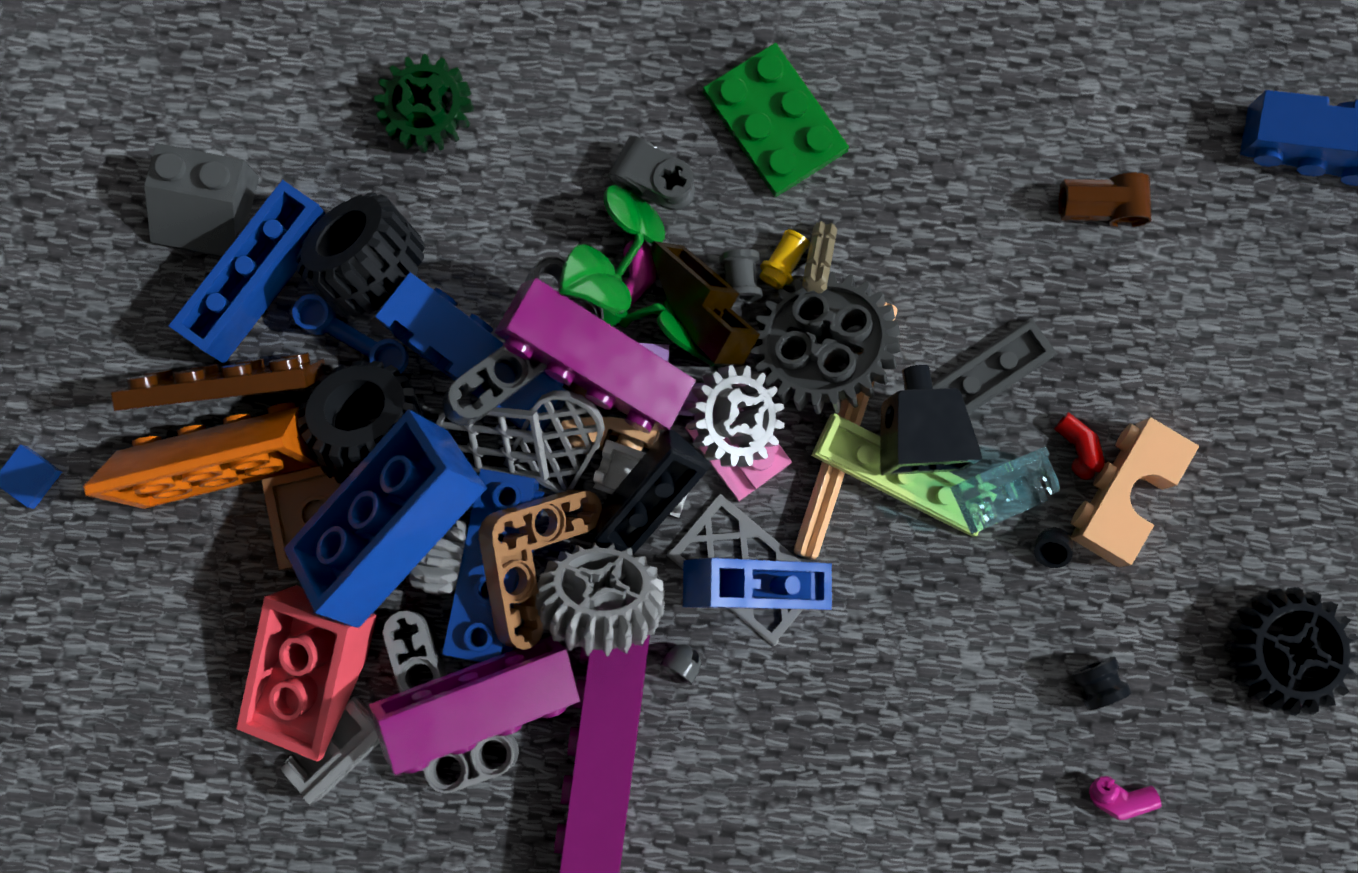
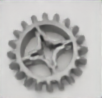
M594 542L591 549H583L576 545L572 554L560 551L556 561H548L544 573L540 574V580L537 583L539 593L536 595V609H538L543 629L550 630L553 641L565 640L569 651L578 646L584 647L587 656L593 649L603 650L608 657L614 648H618L627 654L631 643L643 646L647 635L655 634L661 616L664 614L665 589L663 581L659 579L657 568L648 565L646 556L634 558L631 548L621 552L615 549L614 543L609 548H599Z

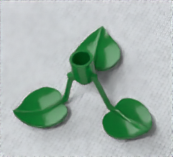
M617 185L609 186L603 196L605 208L619 227L628 233L634 234L633 244L616 270L610 260L597 249L583 244L576 246L564 262L559 293L585 299L602 308L603 321L612 327L619 323L623 328H626L632 321L650 314L658 315V326L670 340L711 367L714 366L715 363L695 344L684 329L668 299L664 301L663 305L654 303L632 313L627 312L632 299L630 291L622 281L621 276L641 248L644 240L650 244H653L654 241H664L665 228L658 213L643 198Z

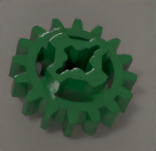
M423 54L420 64L415 65L409 56L405 57L406 68L400 70L391 65L389 69L393 75L392 80L380 79L378 82L385 94L374 96V101L378 108L382 109L376 113L377 118L382 126H387L385 131L391 140L400 137L399 141L404 149L408 150L416 142L421 153H426L428 143H435L440 151L444 150V138L449 137L457 142L459 140L455 130L457 126L468 128L470 125L467 116L463 114L473 112L474 110L471 99L467 98L472 94L467 81L461 82L463 77L457 67L449 70L446 59L442 57L435 65L431 64L428 54ZM402 93V101L397 105L398 98ZM414 95H416L420 100H424L426 103L431 102L434 111H432L428 106H424L420 102L417 103ZM450 96H453L452 107L447 115L445 105L451 100Z

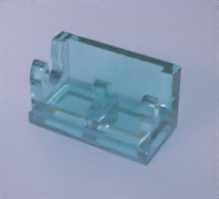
M1046 446L950 487L971 534L1047 502L1048 499L1045 489L1040 483V477L1044 480L1046 489L1051 495L1060 491L1058 478L1047 457L1050 454Z

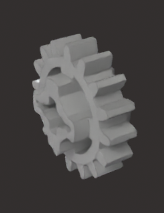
M733 365L718 368V372L703 375L705 385L692 388L691 391L698 398L697 403L686 404L685 409L695 414V420L687 423L686 428L689 430L697 429L699 436L695 438L692 444L694 447H708L705 458L708 461L720 459L722 467H733L736 464L738 467L752 466L753 460H763L768 457L765 447L778 446L779 441L773 435L774 429L784 428L785 423L776 419V413L783 410L784 405L773 403L772 397L778 389L776 386L764 388L763 384L766 378L764 373L751 375L750 366L734 368ZM740 389L744 390L747 395H743ZM727 437L731 444H738L739 448L729 445L723 439Z

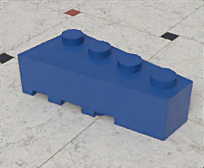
M1265 90L1248 106L1240 155L1253 157V161L1261 166L1289 165L1297 167L1298 173L1302 175L1321 176L1329 174L1341 177V182L1344 184L1358 186V100L1331 106L1327 96Z
M409 272L375 316L395 338L454 381L504 344L491 334L493 328L473 313L470 316L466 315L456 307L458 303L437 287L433 290L411 272ZM505 363L494 365V373L501 382L514 383L515 373L509 365ZM544 371L497 407L530 410L542 395L552 391L566 390L562 388L563 383L550 377ZM480 385L472 394L479 398L486 391ZM551 400L555 411L560 410L566 403L565 400ZM544 403L537 409L538 413L548 412ZM505 417L520 429H522L526 419ZM551 419L539 421L543 432L552 421ZM529 424V426H528L527 429H526V430H528V431H531V425H530V424Z

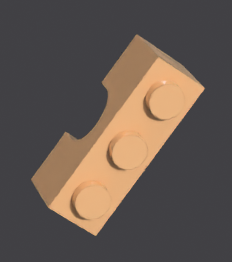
M1152 417L1138 422L1136 425L1130 423L1123 430L1115 445L1121 449L1113 464L1107 462L1102 471L1097 474L1093 485L1099 489L1091 503L1084 501L1071 520V524L1076 527L1071 535V539L1116 567L1133 564L1154 527V524L1139 516L1132 507L1130 493L1134 483L1138 479L1145 480L1161 490L1177 486L1199 448V445Z

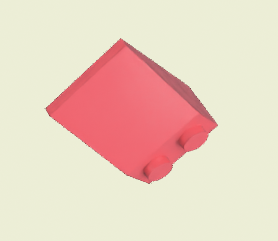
M298 585L265 596L236 729L316 762L322 760L367 660L377 614L372 613L360 628H356L315 613L303 587Z

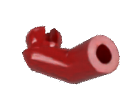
M1067 412L1055 426L1054 430L1076 446L1079 457L1073 461L1072 471L1079 478L1089 480L1096 472L1100 473L1105 465L1100 439L1094 431Z

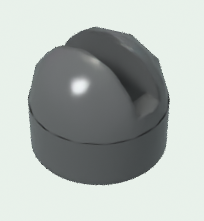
M682 644L672 647L662 660L660 666L682 682L692 685L701 667V657L696 650H692L691 646Z

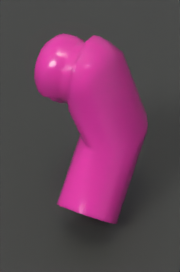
M634 240L630 241L625 246L623 251L624 256L632 246ZM643 242L641 248L629 264L630 276L624 281L631 294L632 301L630 307L656 280V268L650 250L651 246L647 242Z
M1100 776L1095 779L1089 788L1090 798L1094 805L1117 820H1127L1161 808L1160 797L1152 785L1127 792L1115 784L1113 778Z

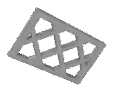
M721 493L679 543L667 552V556L683 569V560L685 559L681 556V553L690 543L707 542L708 558H714L713 541L740 539L742 559H749L747 538H759L776 553V561L801 562ZM722 507L739 521L740 532L712 534L711 518ZM705 526L706 535H698ZM728 608L772 646L778 644L779 638L802 612V609H791L789 612L788 609H781L782 621L771 633L754 618L753 609Z

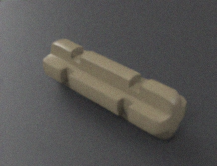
M820 221L813 226L802 283L803 288L807 292L814 290L820 294L827 289L837 228L833 223L825 224Z

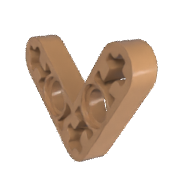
M567 490L494 512L486 516L482 521L479 529V543L495 633L502 644L524 650L532 648L541 639L544 629L538 615V609H536V595L539 591L532 550L594 529L602 510L600 499L595 493L587 490ZM582 504L583 511L577 514V518L565 517L564 511L577 510ZM544 509L549 517V526L545 533L539 535L535 528L536 515ZM505 527L519 528L520 534L512 533L503 537L502 542H499L498 534L504 532ZM514 567L519 575V583L515 591L508 594L504 587V578L506 573ZM510 603H521V604H513L514 609L509 607V604H510ZM521 619H524V626L518 629V635L515 634V627L521 624Z

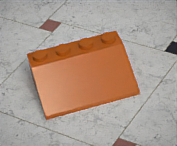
M282 403L269 407L267 409L268 414L251 418L250 414H237L224 418L223 425L208 429L205 425H192L177 430L178 436L163 440L161 436H147L132 441L133 447L116 451L84 485V490L87 496L145 509L319 465L298 428L297 419L301 418L298 412L299 406L296 407L295 403Z

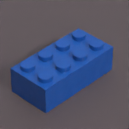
M408 409L285 546L284 550L315 613L360 628L487 489L448 430Z

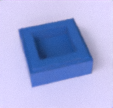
M20 444L0 470V488L27 508L34 509L61 475L62 471L28 446Z

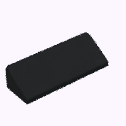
M672 429L665 430L602 505L596 527L593 529V540L608 547L614 543L615 549L621 552L631 548L634 555L711 468L710 462Z

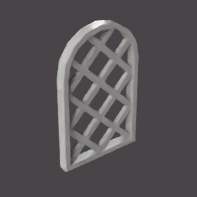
M552 391L542 395L529 411H537L544 403L548 412L538 413L539 421L551 419L556 431L545 433L541 429L545 456L553 470L548 471L549 478L546 481L538 482L548 489L560 493L574 489L594 452L599 448L605 427L602 415L596 406L584 396L571 391ZM551 400H565L569 409L555 411ZM589 413L596 425L584 426L579 414ZM572 415L577 428L563 429L558 417ZM526 419L521 430L527 429L530 424L529 419ZM597 432L594 444H592L588 433ZM580 434L585 446L572 448L567 436ZM517 437L512 446V451H515L518 445H520L523 452L531 453L527 442H534L533 438ZM560 437L565 449L552 451L546 439ZM588 453L580 466L576 455ZM568 456L573 467L560 469L555 458ZM505 459L503 465L506 466V467H508V466H507V461H506V459ZM517 459V461H514L515 469L539 472V468L533 460ZM528 462L530 468L521 463ZM576 474L568 486L564 476ZM552 477H557L558 482H556V481H554V480H552V479H550V478H552Z

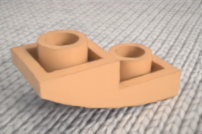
M592 417L581 418L584 426L596 425ZM602 417L605 428L598 449L603 451L605 442L610 439L611 435L618 437L616 443L639 451H642L643 447L650 449L659 437V430H651L650 434L633 428L623 418ZM574 419L562 421L561 423L563 429L577 428ZM597 432L588 433L592 444H594ZM580 434L567 436L572 448L585 446Z

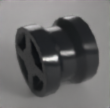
M1116 657L1098 660L1071 674L1075 684L1082 686L1086 694L1083 702L1087 710L1106 707L1132 694L1128 683L1121 681L1117 671L1120 665Z

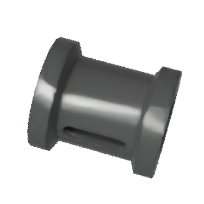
M735 249L723 252L719 256V263L724 266L725 281L740 293L735 303L753 302L763 297L762 289L757 287L756 263L760 260L759 252L756 250Z

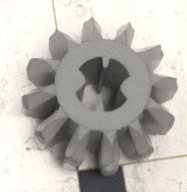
M458 520L410 572L409 580L412 587L422 589L423 592L438 595L439 593L452 594L456 590L468 532L464 521Z

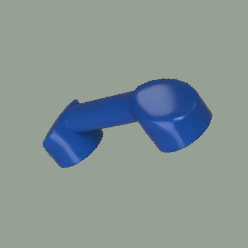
M307 294L295 302L292 310L293 319L306 332L313 335L327 333L369 357L370 363L372 361H380L385 368L392 365L399 370L400 374L406 369L409 355L404 346L398 341L383 339L377 342L337 319L333 308L318 295Z

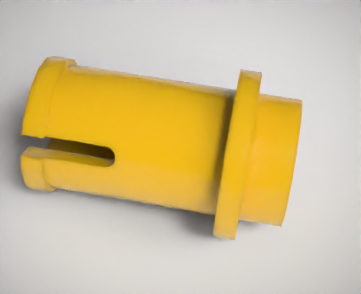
M785 230L770 259L764 260L761 263L760 268L762 272L759 275L766 284L776 289H783L785 284H791L793 281L791 274L805 250L810 246L808 239L794 230Z

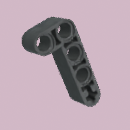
M557 255L546 256L540 259L526 277L525 282L535 277L540 280L539 274L547 273L557 280L560 287L565 259ZM562 294L603 320L602 308L585 299ZM502 346L459 377L450 386L442 401L443 411L452 423L460 426L471 425L542 374L547 365L532 356L529 360L520 358ZM497 363L509 365L515 373L514 383L501 382L494 373V365ZM482 385L486 392L472 406L468 405L464 408L459 406L457 401L462 395L464 397L468 396Z

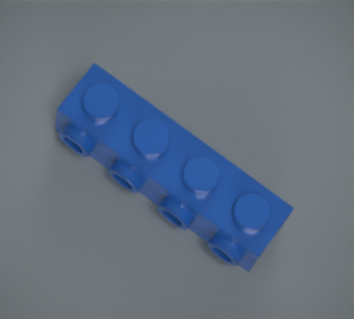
M282 180L169 324V327L208 355L225 364L296 272V267L298 266L296 258L301 250L300 246L311 228L326 214L325 211L316 202Z
M480 469L479 478L487 489L473 503L442 655L483 662L516 649L502 644L495 633L479 543L481 523L486 516L494 512L545 497V492L538 491L540 484L535 478ZM543 510L536 515L537 519L541 518ZM505 527L504 532L498 534L499 542H502L503 537L512 533L520 534L519 528ZM532 550V556L534 558L535 550ZM514 567L506 573L504 578V587L508 594L514 592L519 583V575ZM510 603V604H509V607L514 609L513 604H521V603Z

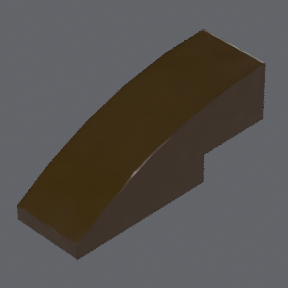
M654 241L650 250L657 275L666 297L684 329L713 363L743 365L760 334L731 309L740 293L684 245Z

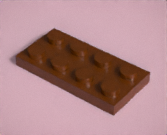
M306 352L281 356V359L269 361V365L264 366L263 358L237 361L234 365L221 367L222 371H219L218 364L193 366L189 370L174 373V377L172 369L143 373L144 376L126 379L128 386L111 392L114 411L306 388L317 382V379L323 374H326L324 358L310 360L309 353Z

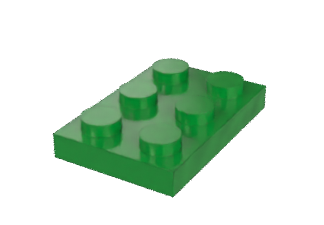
M776 42L703 87L704 96L775 198L841 157L849 150V146Z

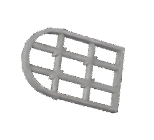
M459 404L462 408L468 405L472 406V404ZM496 407L487 414L498 416L499 425H496V427L474 424L460 426L452 422H445L446 415L444 412L439 415L436 424L440 427L468 432L470 443L467 445H457L462 452L472 453L474 463H469L476 473L479 474L480 469L535 478L537 481H546L549 478L537 411ZM505 417L529 419L531 431L507 428ZM479 433L501 435L504 447H501V449L478 447L476 435ZM513 436L533 438L536 453L512 451L510 439ZM483 455L506 457L508 468L482 465L480 457H483ZM517 459L537 461L539 472L515 469L514 461H517Z

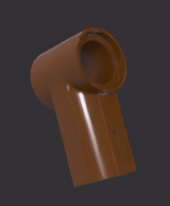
M1133 172L1118 174L1109 178V180L1064 179L1060 184L1058 195L1061 220L1109 221V224L1113 227H1118V223H1132V227L1146 225L1151 222L1150 176L1144 173Z

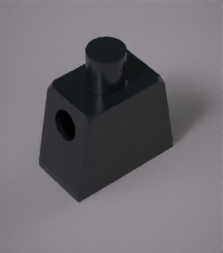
M915 365L904 368L902 370L904 390L895 392L881 406V476L963 471L981 461V450L961 392L957 388L933 389L928 365Z

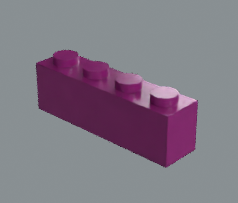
M536 277L521 284L494 332L506 340L503 346L508 351L526 360H529L531 356L547 365L545 372L550 377L566 385H571L573 381L587 390L585 397L588 400L608 410L612 406L627 415L625 418L627 424L647 434H650L651 430L671 429L696 381Z
M552 636L539 640L530 649H514L379 700L368 706L384 758L394 775H398L400 773L410 774L421 771L431 761L448 754L466 753L472 750L478 742L492 736L513 734L521 729L522 724L537 718L558 716L566 710L567 706L580 702L567 649L558 641H553Z

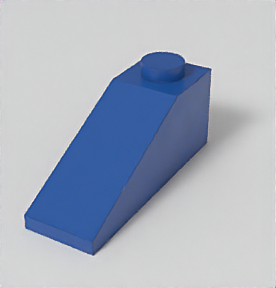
M728 558L683 560V607L832 610V563Z

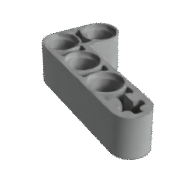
M399 611L391 615L385 622L383 637L399 692L401 693L416 687L413 683L412 675L414 669L420 664H425L431 669L433 680L448 675L433 625L429 618L423 613L415 611ZM405 621L408 625H417L418 633L412 635V643L415 650L425 649L426 656L411 657L405 660L404 654L414 653L410 640H401L399 637V632L406 629ZM511 734L507 736L495 735L478 742L472 750L466 753L445 755L454 757L461 765V774L457 781H450L442 776L439 765L443 757L431 761L423 769L429 786L435 791L441 793L454 792L493 779L507 772L517 761L519 755L518 744ZM488 741H499L505 746L507 759L503 765L495 766L486 760L484 749Z

